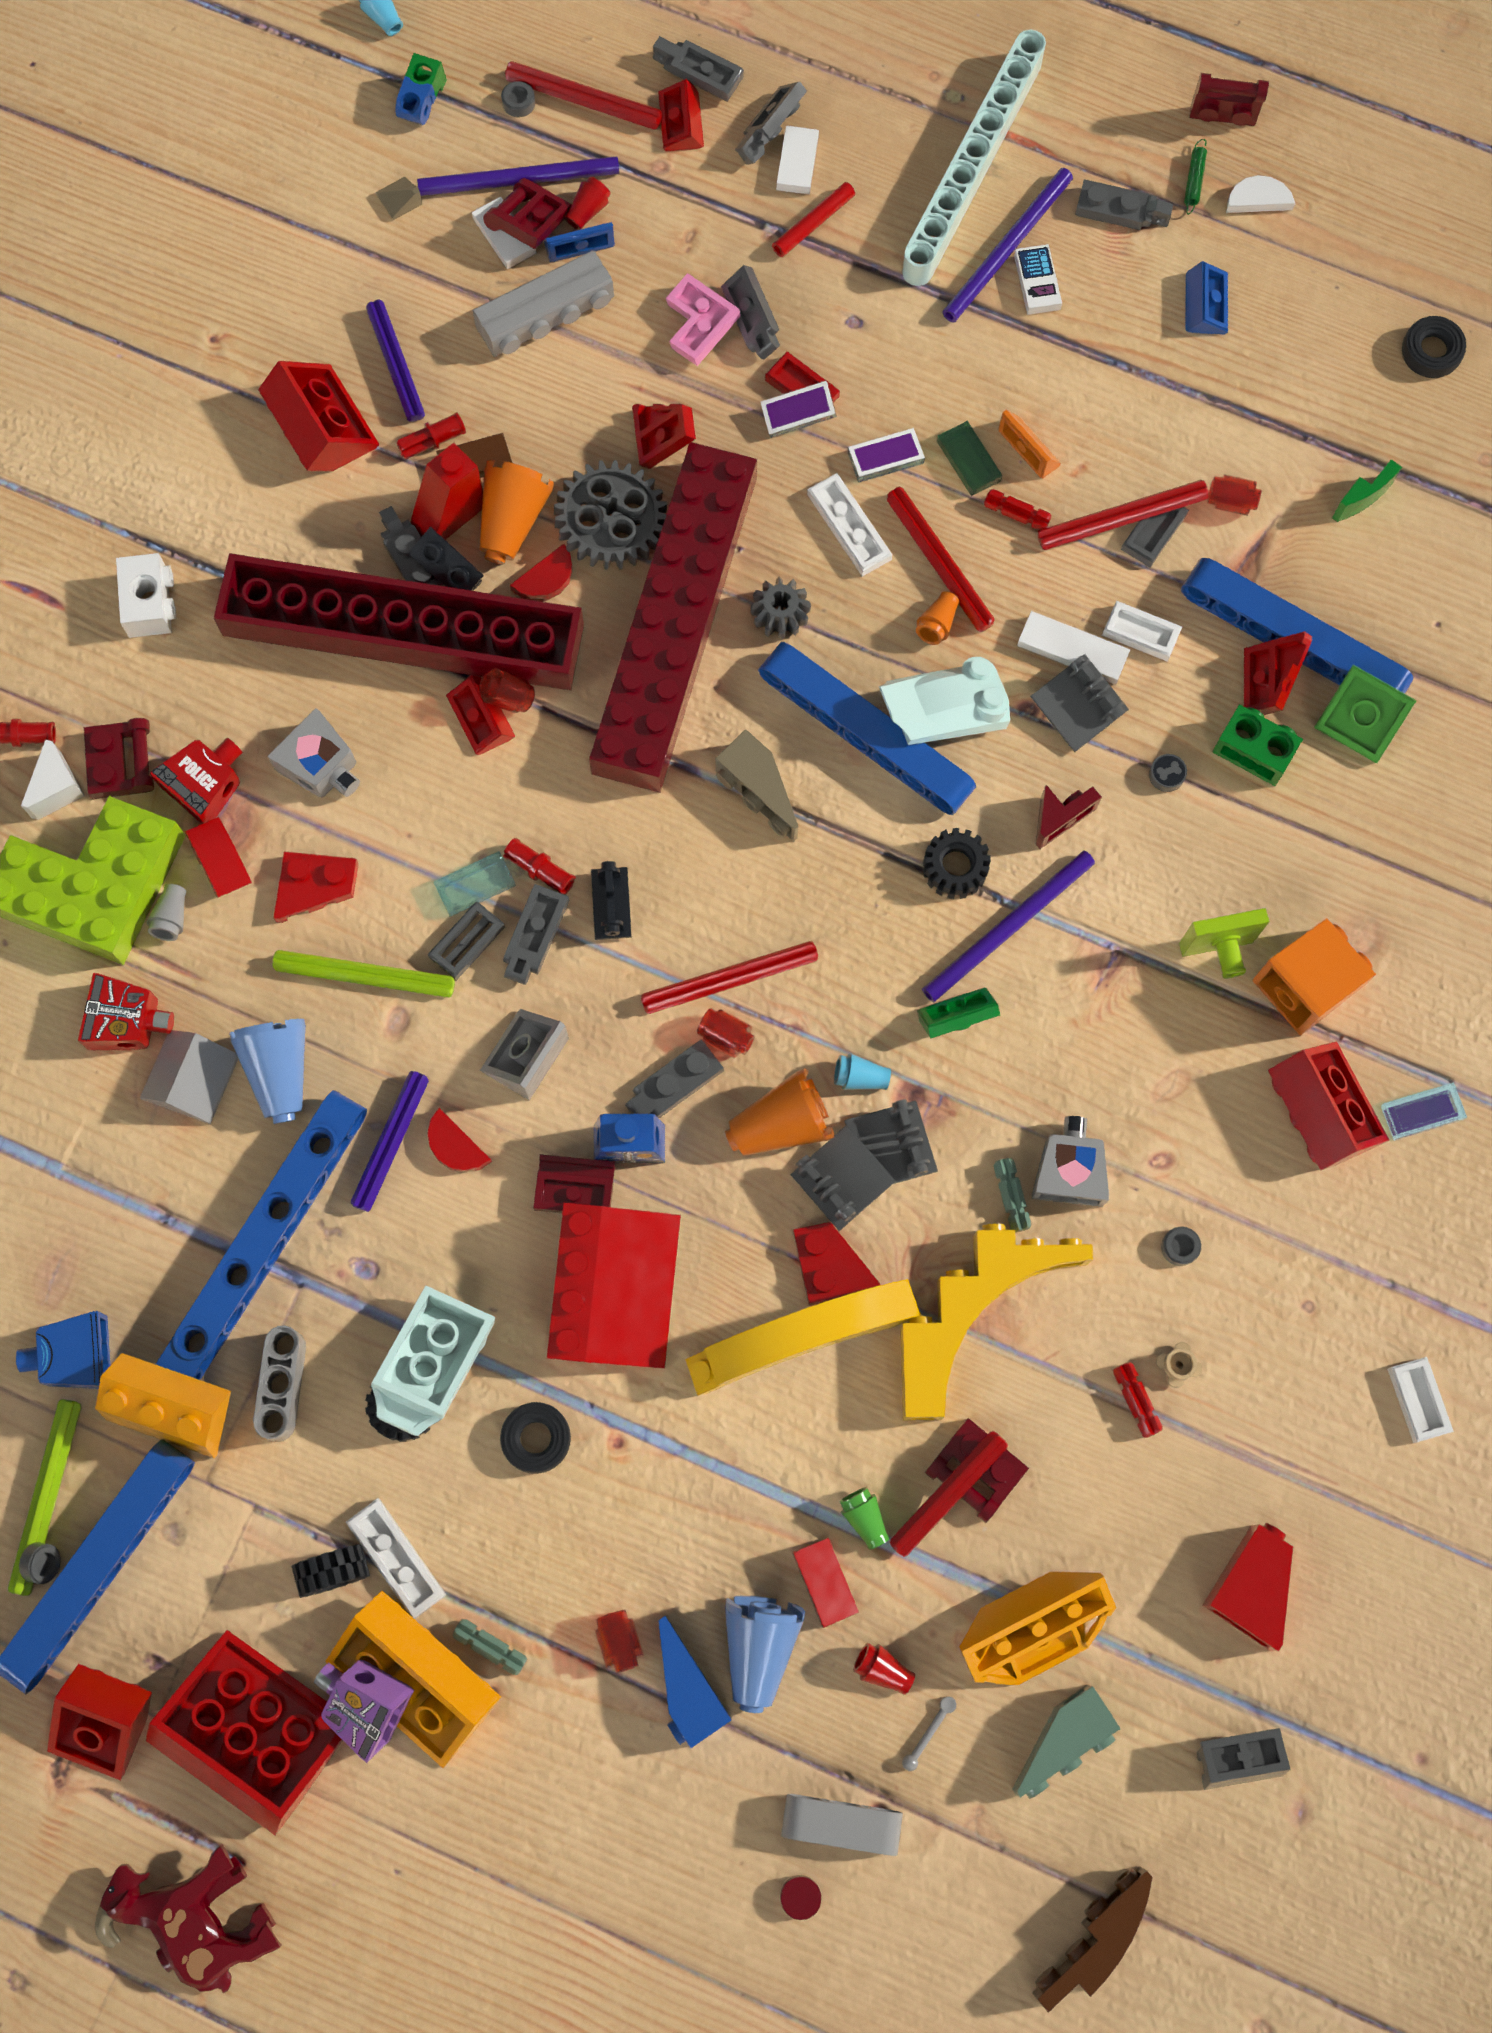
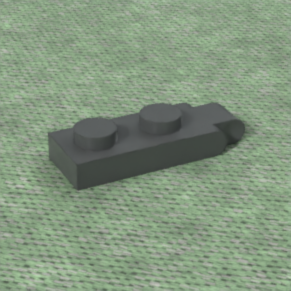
M743 265L721 288L726 300L740 310L741 316L736 322L748 349L756 352L761 359L765 360L780 346L775 335L779 331V327L753 268Z
M534 884L503 958V962L508 963L504 978L526 985L531 973L539 974L570 901L569 896Z
M701 1039L633 1089L636 1096L629 1100L625 1106L631 1114H655L658 1118H661L724 1072V1068Z

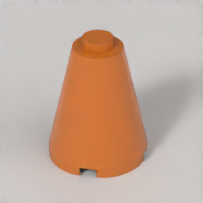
M489 460L486 462L484 469L479 549L486 553L484 557L486 560L504 565L506 560H514L549 498L554 482L549 479L547 484L541 481L543 474L530 468L505 461L502 468L493 467L495 460Z
M805 1068L795 1072L729 1121L730 1129L726 1130L725 1134L733 1151L740 1150L742 1155L745 1156L828 1141L835 1137L832 1126L827 1128L823 1120L829 1116L812 1078L804 1081L808 1073Z

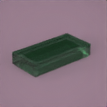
M968 420L937 436L938 445L971 496L1001 482L1003 475Z

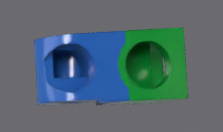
M413 53L396 100L395 112L398 118L425 125L431 112V106L434 104L438 92L443 91L447 81L441 61ZM422 66L430 68L432 72L423 69Z

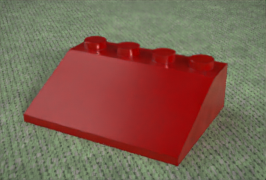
M563 1203L547 1349L548 1359L665 1369L681 1215Z
M228 1630L225 1631L151 1720L146 1736L147 1743L275 1836L303 1800L343 1740L322 1719L321 1714L327 1703L326 1700Z

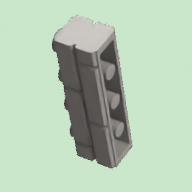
M592 250L473 309L475 325L494 357L501 353L511 354L520 347L521 343L531 338L541 339L550 332L551 328L561 323L571 324L580 317L581 313L591 308L601 309L605 307L611 298L614 297L613 281L596 252Z

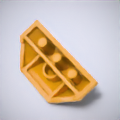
M1048 1572L980 1608L959 1648L975 1682L984 1683L987 1681L995 1684L1020 1685L1088 1649L1102 1629L1107 1616L1112 1615L1116 1606L1105 1578L1101 1573Z

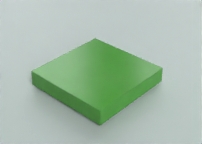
M1353 664L1314 728L1371 761L1378 763L1417 700Z

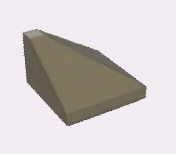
M406 177L376 192V195L393 220L422 205L419 189Z

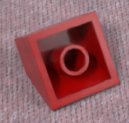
M78 1663L54 1698L47 1752L121 1781L146 1724L152 1692L136 1684L127 1683L109 1676L100 1670L91 1669Z

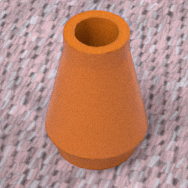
M948 591L942 592L938 599L917 619L916 633L924 642L938 645L941 641L948 638L956 609L960 603L956 595Z

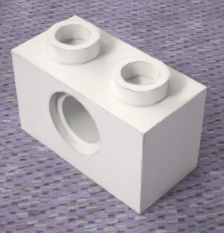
M159 553L116 558L120 623L128 637L172 633L171 620L176 619V608L173 598H169L168 587L174 586L171 566H165ZM154 592L149 598L141 599L145 593Z

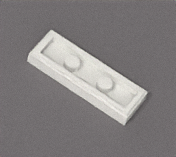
M838 473L807 490L808 497L861 576L892 560V553Z
M1031 611L1017 644L1018 647L1070 666L1078 657L1086 654L1105 680L1115 685L1130 652L1128 648Z
M379 1498L346 1521L352 1533L411 1617L416 1619L446 1596L442 1587Z

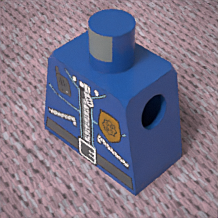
M601 1114L594 1124V1160L614 1161L615 1163H665V1125L655 1114Z

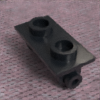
M429 527L409 552L418 563L445 587L474 591L482 583L481 579L484 575L432 527Z
M613 861L602 862L601 869H591L595 940L632 938L627 867L616 868V863Z

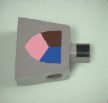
M317 708L268 755L272 766L278 773L321 798L333 787L345 797H348L355 792L360 784V780L349 772L356 764L352 751Z
M1066 1116L1064 1119L1063 1135H1049L1044 1145L1032 1191V1199L1103 1207L1109 1201L1104 1142L1100 1139L1086 1138L1087 1118Z

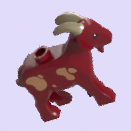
M223 1844L212 1852L208 1864L189 1879L180 1883L162 1886L141 1894L139 1885L149 1877L150 1873H137L129 1864H121L116 1868L102 1896L95 1921L97 1938L104 1946L113 1948L121 1942L120 1937L114 1930L113 1921L150 1929L160 1946L156 1954L162 1967L167 1972L174 1970L181 1983L196 1988L200 1992L211 1991L217 1988L221 1989L222 1993L227 1992L232 1984V1976L229 1972L232 1966L238 1963L252 1962L282 1946L272 1930L276 1922L264 1903L256 1907L247 1927L242 1931L224 1932L220 1920L209 1907L218 1896L247 1877L238 1858L234 1856L230 1859Z

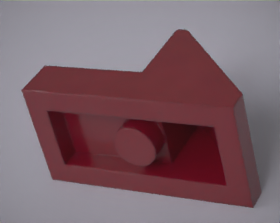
M1046 785L1040 800L1036 846L1042 849L1094 812L1102 798L1093 786L1084 793L1077 790L1062 804Z

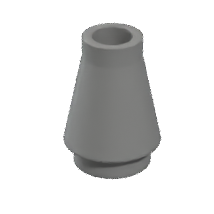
M176 884L165 885L162 895L146 921L149 926L148 933L154 938L163 941H175L178 934L183 932L186 890Z

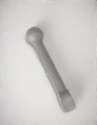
M944 1697L940 1701V1711L912 1754L903 1758L902 1765L905 1770L914 1771L917 1768V1759L947 1713H952L956 1709V1701L952 1697Z

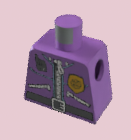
M358 1660L344 1674L328 1663L321 1669L314 1680V1684L330 1695L321 1714L323 1721L366 1763L390 1742L414 1692V1689L365 1660Z

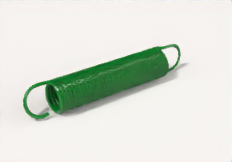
M1206 139L1199 140L1192 150L1184 203L1187 206V215L1191 214L1195 205L1199 204L1207 150L1204 147H1196V145L1204 140L1206 146ZM1188 205L1193 206L1190 213H1188Z

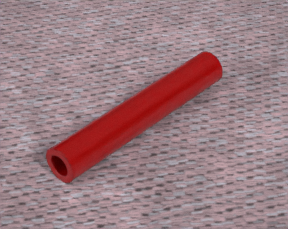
M844 182L772 243L774 252L779 257H784L851 200L856 194L852 185Z

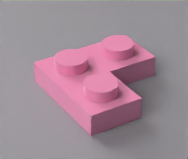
M688 273L666 297L668 306L688 319L669 341L671 348L696 366L701 363L741 316L739 308Z

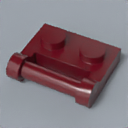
M1200 73L1190 106L1189 118L1200 119L1205 122L1217 121L1233 123L1238 126H1255L1263 102H1265L1269 81L1258 80L1257 83L1212 78L1209 73Z
M521 178L513 186L512 193L497 207L490 208L484 214L483 221L490 230L498 231L500 229L522 243L536 249L565 219L564 217L569 212L571 204L529 179ZM530 200L514 217L509 215L522 202Z
M133 718L128 720V722L83 727L87 789L91 799L140 794L154 790V779L149 775L147 734L150 733V725L148 719ZM132 737L135 776L132 779H127L124 738Z
M967 1418L924 1473L933 1480L938 1478L943 1483L953 1472L946 1466L949 1460L953 1457L961 1464L988 1434ZM1006 1449L979 1478V1480L994 1491L992 1496L987 1500L971 1487L962 1499L978 1512L976 1515L978 1518L987 1523L1028 1471L1029 1467Z

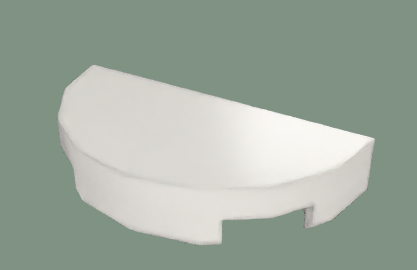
M1257 175L1245 178L1235 185L1227 201L1226 213L1293 210L1295 201L1292 192L1284 183L1272 177Z

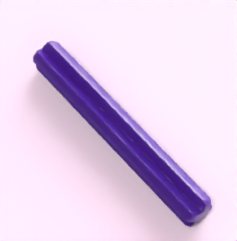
M380 299L369 302L366 305L367 313L406 418L409 422L422 420L425 417L424 409L385 304Z
M416 1071L409 1072L351 1199L353 1207L366 1212L371 1210L429 1082L424 1074Z

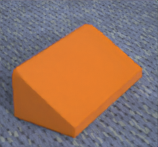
M1007 409L1002 412L999 432L1036 474L1043 479L1056 470L1061 463L1023 420Z

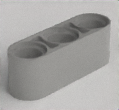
M285 1325L271 1329L266 1335L253 1418L256 1432L261 1437L274 1442L284 1441L294 1432L306 1353V1342L303 1336L293 1328ZM291 1335L294 1339L293 1349L287 1354L280 1355L277 1351L278 1341L284 1336ZM279 1374H286L289 1379L287 1389L280 1394H275L271 1385L273 1379ZM274 1413H280L283 1417L281 1429L275 1433H269L266 1428L267 1419Z
M787 1794L781 1837L897 1856L903 1813L841 1801Z

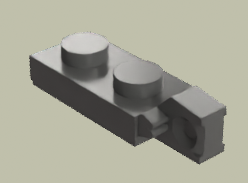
M659 36L653 45V59L664 65V69L683 80L687 79L691 84L726 102L729 101L744 77L742 67L688 40H685L684 43L678 42L674 44Z
M801 82L780 86L743 132L745 137L735 148V151L738 152L746 165L755 163L765 154L764 145L781 132L782 127L780 125L799 109V101L807 92Z
M1084 179L1075 215L1141 230L1142 226L1150 227L1151 224L1167 227L1171 218L1173 204L1159 200L1156 196L1149 195L1148 193Z
M392 506L380 511L381 521L386 528V531L380 533L384 546L403 579L444 586L409 554L421 539L415 526H412L409 519L401 523Z

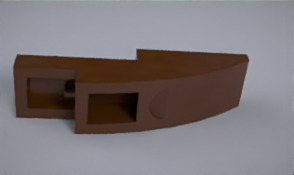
M1132 1867L1127 1869L1114 1882V1885L1117 1887L1116 1890L1106 1899L1103 1896L1096 1898L1085 1909L1084 1913L1087 1917L1081 1922L1092 1936L1087 1941L1083 1937L1078 1939L1066 1951L1065 1955L1068 1959L1057 1969L1053 1966L1049 1967L1035 1981L1037 1988L1032 1994L1048 2013L1078 1984L1091 1997L1119 1964L1133 1941L1149 1899L1153 1877L1147 1870L1139 1867L1136 1871Z

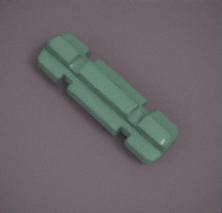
M1012 1158L998 1160L994 1164L996 1178L1001 1181L998 1185L1005 1211L1010 1214L1008 1218L1010 1229L1015 1230V1232L1028 1230L1032 1223L1029 1213L1024 1210L1027 1205L1019 1177H1015L1017 1172L1015 1162Z
M462 1619L453 1632L454 1639L464 1645L470 1644V1649L496 1665L501 1663L504 1665L503 1669L512 1675H518L527 1661L525 1655L515 1649L513 1651L509 1650V1645L483 1629L481 1631L477 1630V1626L467 1619Z

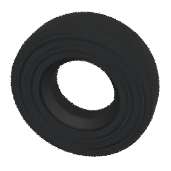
M1428 316L1416 321L1408 329L1402 343V355L1407 366L1418 375L1427 378H1441L1449 375L1460 365L1466 352V338L1461 328L1453 321L1441 316ZM1427 337L1441 339L1446 345V354L1441 357L1427 355L1422 349V340Z
M541 1402L523 1404L513 1410L504 1421L500 1434L501 1448L506 1459L517 1469L532 1474L544 1473L558 1466L567 1455L571 1442L570 1428L565 1417L553 1406ZM531 1423H542L550 1431V1444L540 1453H530L521 1444V1433Z

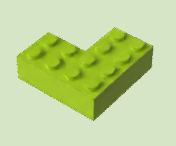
M111 796L108 797L78 860L10 835L0 854V917L124 965L186 836L176 821Z

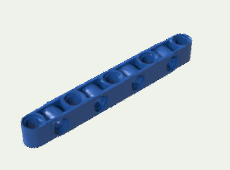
M335 1090L327 1095L155 1365L201 1380L358 1132L367 1115V1108ZM319 1139H330V1147L326 1152L322 1154L313 1152L314 1144ZM281 1202H287L289 1204L288 1214L281 1219H274L272 1216L274 1207ZM240 1267H245L247 1269L246 1280L240 1285H232V1273ZM202 1333L205 1338L204 1346L201 1350L191 1353L189 1349L190 1339L194 1335Z

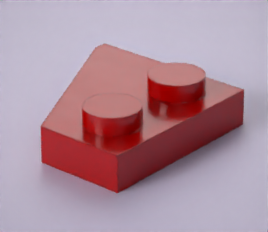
M634 404L632 406L639 466L651 469L696 439L692 407L683 404H670L669 406L664 404H653V406Z
M1304 631L1244 648V707L1257 709L1263 715L1283 711L1311 645V635Z
M284 851L273 917L276 923L286 922L288 917L305 911L311 913L323 909L329 903H340L353 898L359 864L357 859Z
M831 1222L793 1229L809 1306L880 1286V1282Z

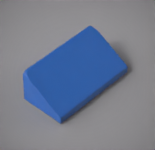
M612 222L546 238L544 245L549 261L555 262L583 255L592 250L598 251L614 247Z
M1204 261L1186 273L1185 330L1187 332L1222 335L1228 333V272Z

